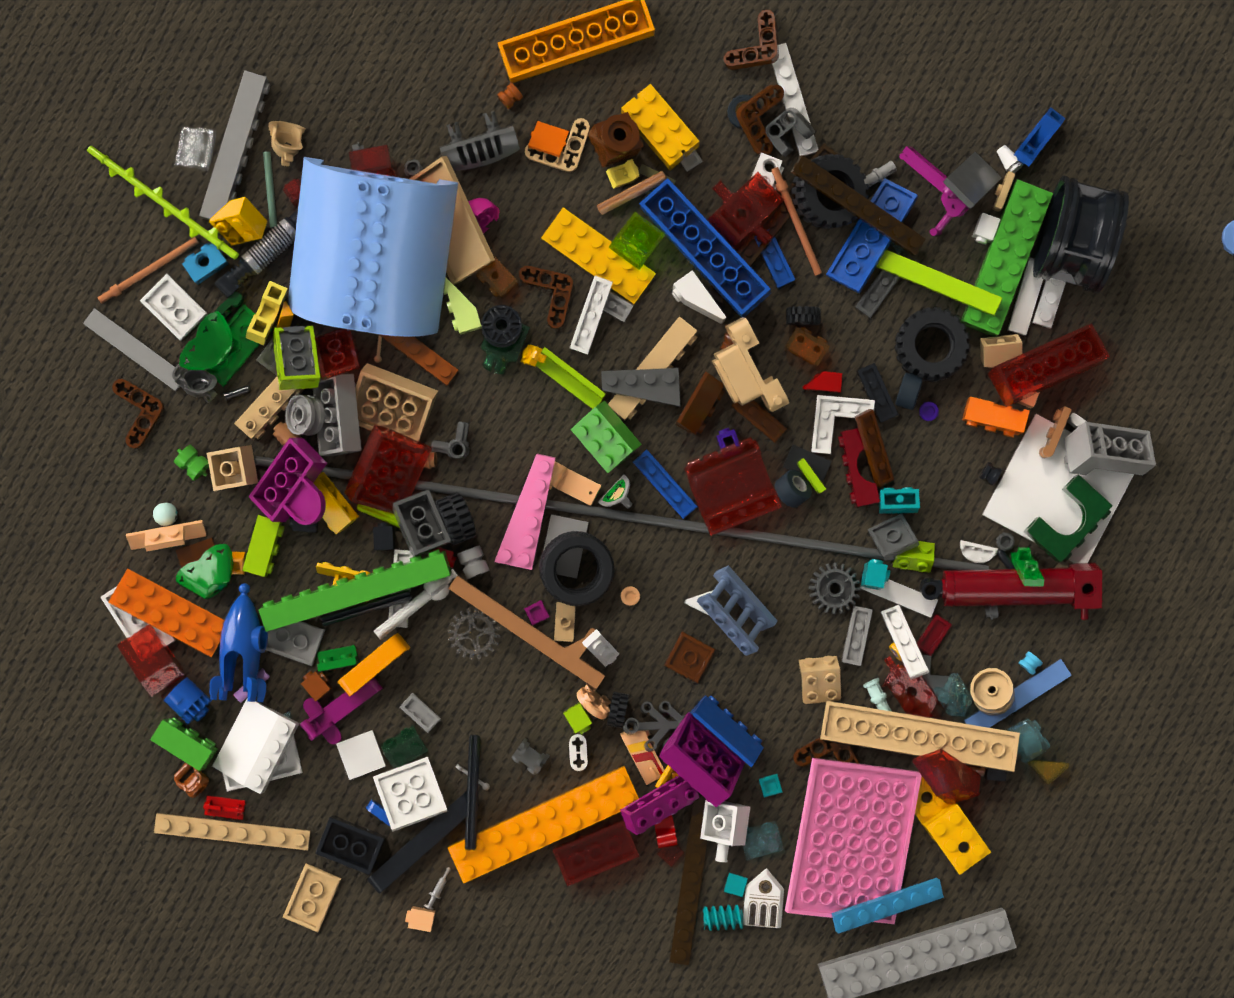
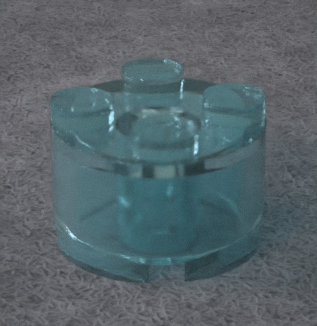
M1028 718L1006 729V731L1020 733L1017 755L1020 754L1023 757L1020 759L1023 763H1027L1040 756L1050 747L1048 740L1040 733L1041 727L1039 723Z

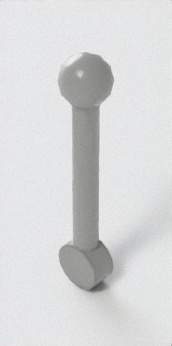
M457 764L456 768L468 776V771ZM479 779V784L482 788L489 790L490 785Z

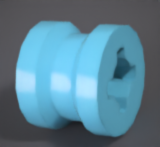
M1028 651L1025 654L1026 657L1020 660L1018 664L1034 675L1036 673L1035 669L1041 666L1043 662Z

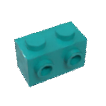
M912 487L897 490L894 488H884L879 492V514L918 513L920 509L919 489Z
M872 559L870 562L865 563L860 587L876 590L883 589L890 576V570H887L888 565H884L882 560Z

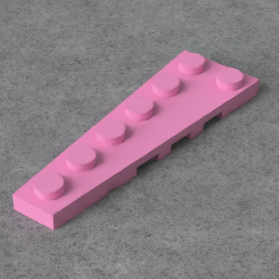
M536 454L495 562L532 570L555 457Z

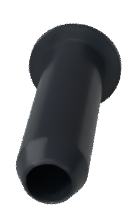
M246 385L223 393L228 402L230 399L251 392V388Z
M999 549L997 555L1007 569H1015L1005 551Z

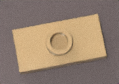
M1008 171L1002 185L998 184L995 191L997 198L993 210L999 212L1003 208L1015 173Z
M561 602L556 603L554 641L573 642L576 606L566 605Z

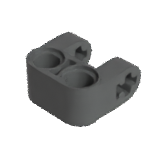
M796 108L786 109L766 127L767 136L784 157L793 152V148L783 134L793 126L806 139L815 134L811 124ZM787 113L793 114L794 122L787 120ZM772 125L779 127V134H775L772 131Z

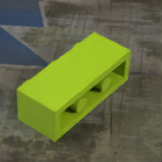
M258 515L242 571L267 577L268 574L272 573L274 563H271L273 555L276 556L279 550L277 540L278 537L283 535V522H272L269 518Z

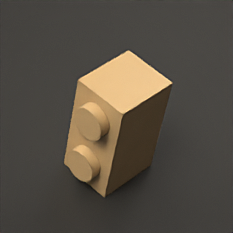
M1019 335L980 338V357L983 366L995 368L1000 365L1013 366L1022 363V341Z

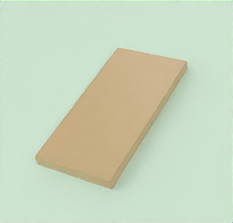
M447 156L439 158L410 178L411 180L435 184L439 179L458 182L446 271L453 285L460 283L495 261Z

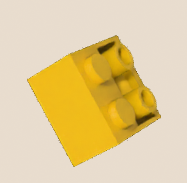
M246 197L230 200L209 221L231 246L262 239L267 224L264 216Z

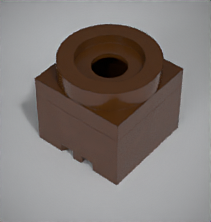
M628 112L613 115L605 121L594 124L588 132V137L595 147L594 150L599 156L598 159L602 168L637 155L644 147L639 137L638 126L631 119Z

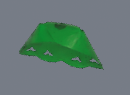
M219 311L210 313L201 321L197 328L196 337L189 341L181 352L179 359L180 367L188 370H218L233 352L234 341L230 327ZM217 316V322L211 321V319H215ZM205 326H207L208 331L203 333ZM195 345V351H189Z
M228 544L212 546L203 553L199 561L186 564L178 571L176 582L204 599L217 595L220 590L222 591L229 584L233 571V556ZM225 549L222 554L217 552V550ZM192 568H194V570H193L192 573H191V572H187L188 570H191Z

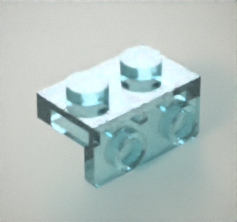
M951 673L944 688L935 687L933 690L945 712L950 716L964 717L973 700L958 673Z
M775 821L747 828L745 845H742L746 860L783 850L780 833Z

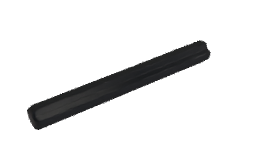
M405 590L321 616V623L323 626H327L411 600L412 595L410 590Z

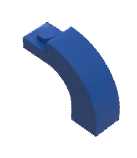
M1050 107L1014 153L1017 160L1029 167L1066 118Z

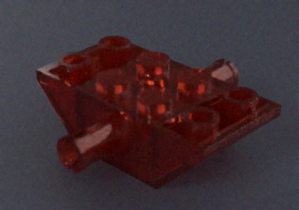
M759 172L751 177L736 193H732L721 180L712 188L722 198L724 204L707 221L732 248L750 232H753L764 245L773 237L761 224L784 199ZM739 209H745L747 216H739Z

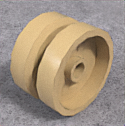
M987 668L976 674L971 682L970 693L975 706L981 712L987 715H1000L1011 708L1015 700V691L1010 677L1004 671L997 668Z

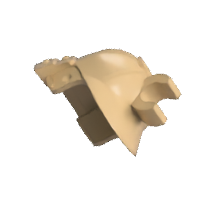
M271 121L268 127L270 136H272V148L281 157V165L290 166V162H293V156L303 148L301 137L306 128L293 123Z

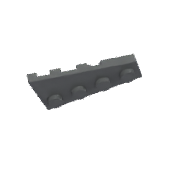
M678 368L601 371L602 391L680 407Z

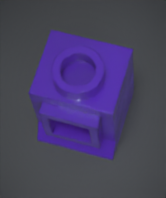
M729 428L718 431L719 435L716 436L723 458L743 451L735 430L730 431ZM732 436L734 445L726 447L723 438Z

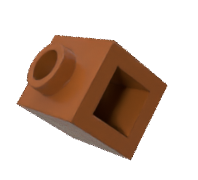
M310 671L303 677L304 681L301 683L315 702L332 689L327 683L329 678L324 672L319 673L315 671L313 673Z

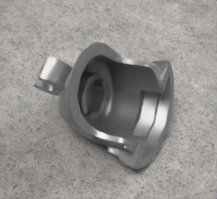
M179 364L173 370L172 378L174 382L180 385L187 394L196 398L202 396L208 403L217 395L213 390L217 383V378L208 373L207 370H188L180 367Z

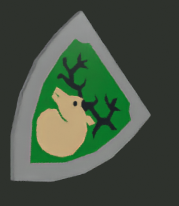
M623 474L598 503L607 507L621 502L627 509L630 508L632 502L627 497L630 488L628 477Z

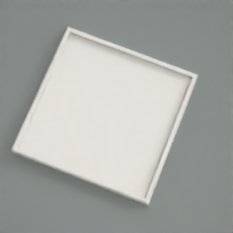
M1038 414L1034 415L982 514L1032 542L1034 541L1023 531L1036 517H1041L1051 528L1063 535L1074 533L1082 521V512L1079 505L1062 490L1075 475H1078L1070 473L1068 464L1064 462V457L1066 456L1064 438L1071 432L1066 429L1063 430L1055 452L1051 457H1040L1039 450L1045 447L1048 440L1046 434L1050 427L1053 428L1054 423ZM1094 469L1087 475H1080L1113 506L1109 509L1111 513L1104 520H1099L1097 529L1092 534L1088 533L1084 537L1085 542L1079 548L1075 547L1071 551L1072 556L1068 559L1073 563H1088L1134 474Z

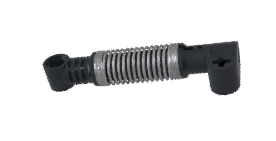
M298 209L290 217H285L279 222L281 225L277 224L278 228L274 226L275 230L272 229L273 232L269 231L270 235L267 233L268 237L264 235L265 239L262 238L263 241L259 240L260 243L256 242L257 246L254 245L255 248L251 247L249 249L250 253L246 251L239 258L238 266L235 265L234 270L233 268L230 269L231 273L229 271L226 272L214 283L226 298H229L241 287L240 283L244 284V280H248V276L251 278L259 274L262 269H265L264 266L267 267V264H270L269 261L272 262V259L275 260L274 257L280 255L282 250L285 251L287 245L293 244L292 241H295Z

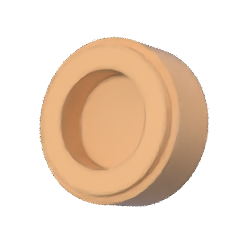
M635 587L623 589L621 600L624 604L632 606L638 603L640 593Z

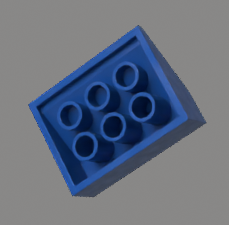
M705 695L690 713L752 767L764 748L761 745L763 741L755 734L750 736L746 732L748 728L741 721L736 723L731 719L734 715L726 708L722 711L717 706L719 702L710 695L708 698Z

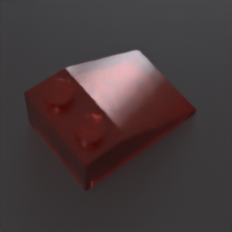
M341 328L315 337L318 363L323 380L360 368L357 343L350 329Z
M148 624L117 644V647L139 682L151 697L184 676L181 664L151 624Z
M943 749L913 758V764L934 794L945 803L954 804L979 795L981 775Z

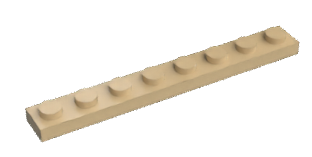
M160 813L156 814L154 833L299 850L309 849L311 832L310 830Z

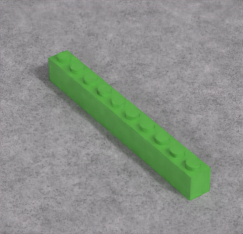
M437 549L429 552V556L421 558V555L411 557L410 561L406 563L402 561L392 563L390 568L384 569V566L373 569V573L367 575L366 572L354 575L355 578L348 580L346 577L337 580V584L329 586V583L320 585L318 590L315 591L306 589L299 592L300 595L295 597L292 594L281 598L282 601L274 603V600L267 601L259 609L265 631H271L450 576L452 571L446 552H440Z

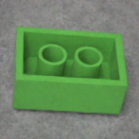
M606 401L595 406L570 429L607 473L615 469L642 445Z
M175 717L162 720L150 740L198 771L206 769L218 748L214 747L216 743L208 738L205 740L200 738L199 732L193 728L186 729L182 726L183 722Z

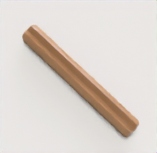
M660 171L598 204V211L603 215L657 187L667 179L663 171Z

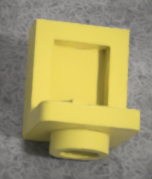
M633 159L628 160L625 164L609 168L606 171L613 189L630 184L639 177V170L634 164Z

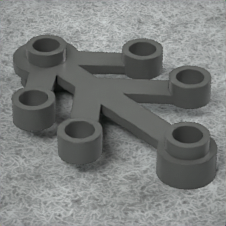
M646 701L640 706V711L643 714H649L657 722H638L635 718H629L623 724L624 732L629 735H633L637 731L658 730L652 739H649L644 744V748L648 752L654 751L657 748L658 742L668 730L676 729L686 716H681L671 707L668 701L660 703L658 709L663 714L668 713L675 721H668L653 708L650 702ZM666 704L668 706V710H664L662 708V705ZM644 705L649 707V711L644 709ZM627 725H632L633 730H629ZM666 739V740L663 742V747H664V745L666 744V742L668 741V739ZM648 743H652L653 748H649Z

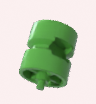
M191 444L183 450L180 448L177 450L179 454L175 458L174 464L182 470L187 469V475L193 481L202 475L205 477L208 475L205 470L209 467L208 460L203 456L198 457V451Z

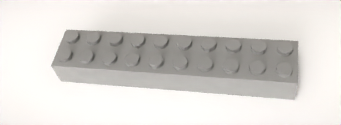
M998 908L819 963L818 967L828 998H855L1017 947L1006 911L1003 908Z

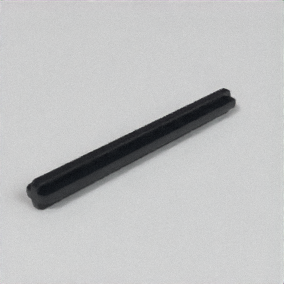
M470 735L465 829L466 850L476 849L480 758L479 735Z

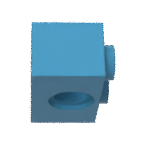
M205 244L200 248V252L190 254L185 258V262L182 263L197 285L229 264L222 252L214 244ZM209 258V264L202 267L200 265L201 260Z

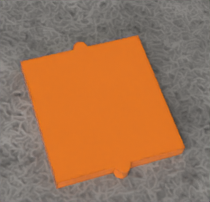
M537 121L534 131L531 132L528 148L560 158L563 147H566L569 131Z

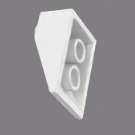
M693 270L673 284L672 295L677 302L681 301L684 305L720 324L725 321L726 316Z

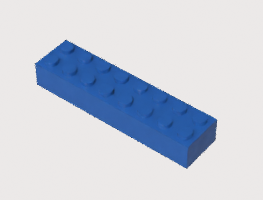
M668 178L639 203L641 210L741 318H745L771 294L769 286Z

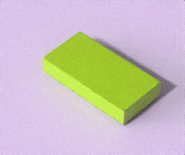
M804 458L797 462V466L817 494L826 490Z

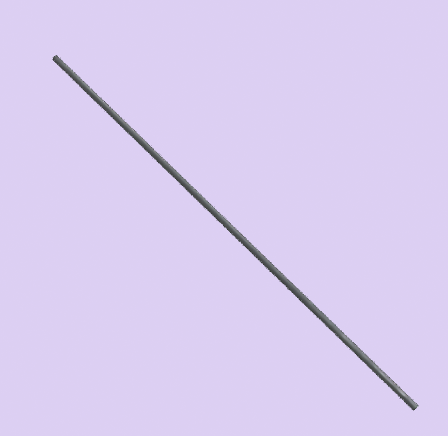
M254 456L255 466L269 467L274 461L273 458ZM327 466L322 470L329 477L422 491L429 489L430 492L449 495L458 492L462 497L516 505L520 495ZM547 500L545 509L883 559L879 550L874 548ZM934 558L932 566L949 570H989L987 565Z

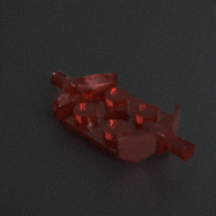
M891 656L885 658L884 661L889 667L890 672L882 686L885 687L887 685L906 714L931 718L939 700L923 676L910 680L904 665H896ZM908 688H915L917 695L910 694Z

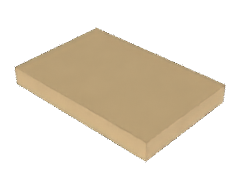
M306 863L283 918L319 932L341 878Z

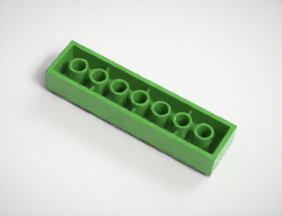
M1018 179L1014 182L1000 217L994 239L990 243L974 285L1002 297L1001 304L995 317L967 305L960 321L962 324L965 323L967 327L992 337L999 335L1053 193Z

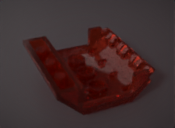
M751 437L739 441L738 447L734 443L720 449V454L714 451L702 456L703 461L697 458L686 463L687 467L684 468L685 474L710 536L782 508L777 492L772 486L760 455L762 453L756 440L752 441Z

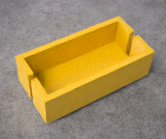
M651 84L637 94V99L634 97L621 107V113H629L631 119L638 126L639 135L669 170H672L683 160V150L684 156L687 157L699 147V140Z

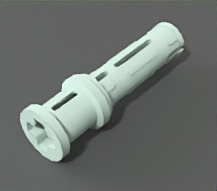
M879 678L863 684L870 694L871 703L875 704L877 709L891 711L886 700L887 694L883 692L879 684Z

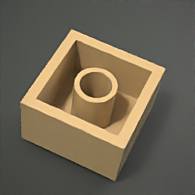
M252 445L207 453L213 491L258 483Z

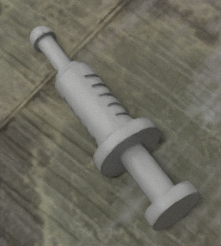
M450 867L446 868L443 878L439 879L433 892L429 893L432 897L428 905H424L432 911L436 898L441 899L439 895L447 882L446 877L449 871H451Z

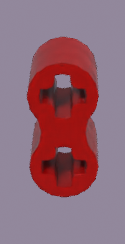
M672 815L663 819L661 823L654 825L658 849L678 845Z

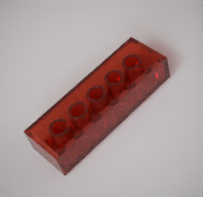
M1091 323L995 366L988 375L1005 407H1008L1101 365L1110 355Z

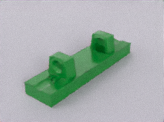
M1019 547L1017 552H1011V561L1023 585L1044 586V577L1038 568V562L1034 561L1031 555L1030 548Z

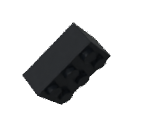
M332 815L328 820L315 854L370 875L386 836Z

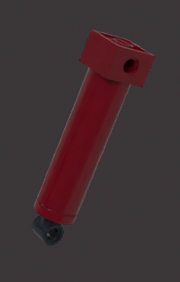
M1068 563V568L1039 569L1044 577V586H1024L1016 569L943 571V579L925 578L919 586L924 598L935 600L941 597L945 607L1071 604L1074 609H1081L1082 620L1089 619V609L1102 608V569L1096 563ZM928 585L935 586L934 591L931 593L925 592V588Z

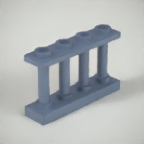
M728 565L714 573L713 577L719 583L713 592L699 597L697 602L739 650L747 656L758 651L759 647L755 644L754 640L760 631L775 626L777 619ZM723 589L731 596L724 608L717 601ZM736 602L743 609L737 621L729 614ZM748 617L755 623L749 635L741 628Z

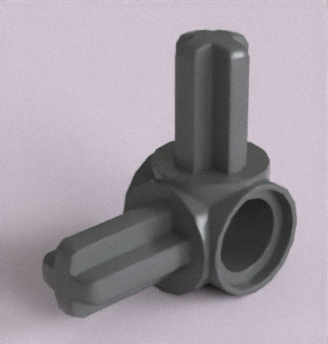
M458 422L455 440L452 439L450 443L434 440L431 450L448 454V457L466 458L470 452L469 442H467L469 423ZM458 445L463 447L461 455H457L455 452Z

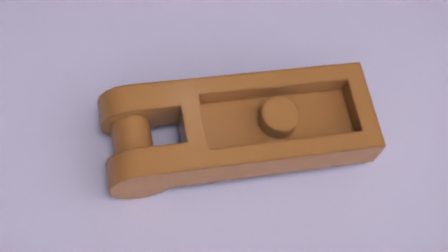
M1065 406L1060 408V410L1057 409L1053 420H1055L1053 428L1050 427L1046 434V438H1048L1045 447L1039 450L1040 457L1048 458L1054 454L1072 409Z

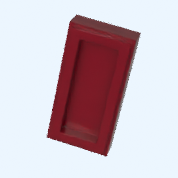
M935 614L917 641L918 648L932 656L952 624Z

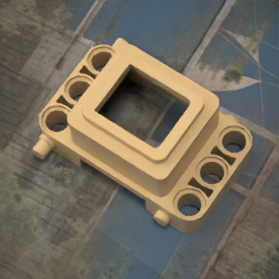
M742 317L725 326L733 344L714 353L715 359L712 360V363L734 403L738 402L743 406L761 396L765 406L771 412L789 404V400L777 378L773 379L772 376L763 380L748 352V349L759 344L748 320Z

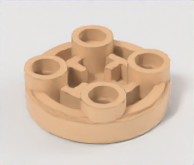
M587 684L577 692L579 702L590 714L599 719H605L609 715L610 708L608 705L611 703L605 695L600 696L594 687Z

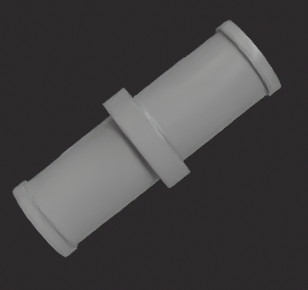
M889 161L882 167L873 169L872 173L868 174L866 179H864L865 184L871 187L877 182L881 183L885 177L897 171L895 164Z

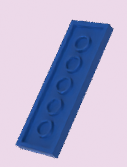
M884 178L871 202L903 223L916 202L918 195ZM859 219L826 273V276L860 294L890 245L891 240Z

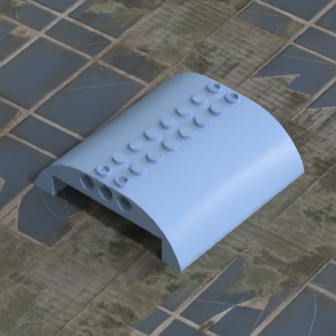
M304 157L288 295V305L293 314L327 326L381 335L412 337L438 333L458 182L439 179L435 184L323 165L324 160Z

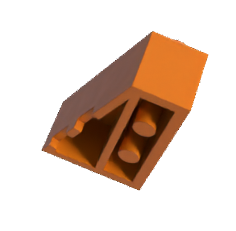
M969 397L962 420L966 421L968 426L977 427V425L985 427L984 430L995 433L996 430L1003 432L1004 436L1014 438V435L1024 433L1030 410L1024 409L1020 411L1013 409L1009 405L1005 407L991 401Z

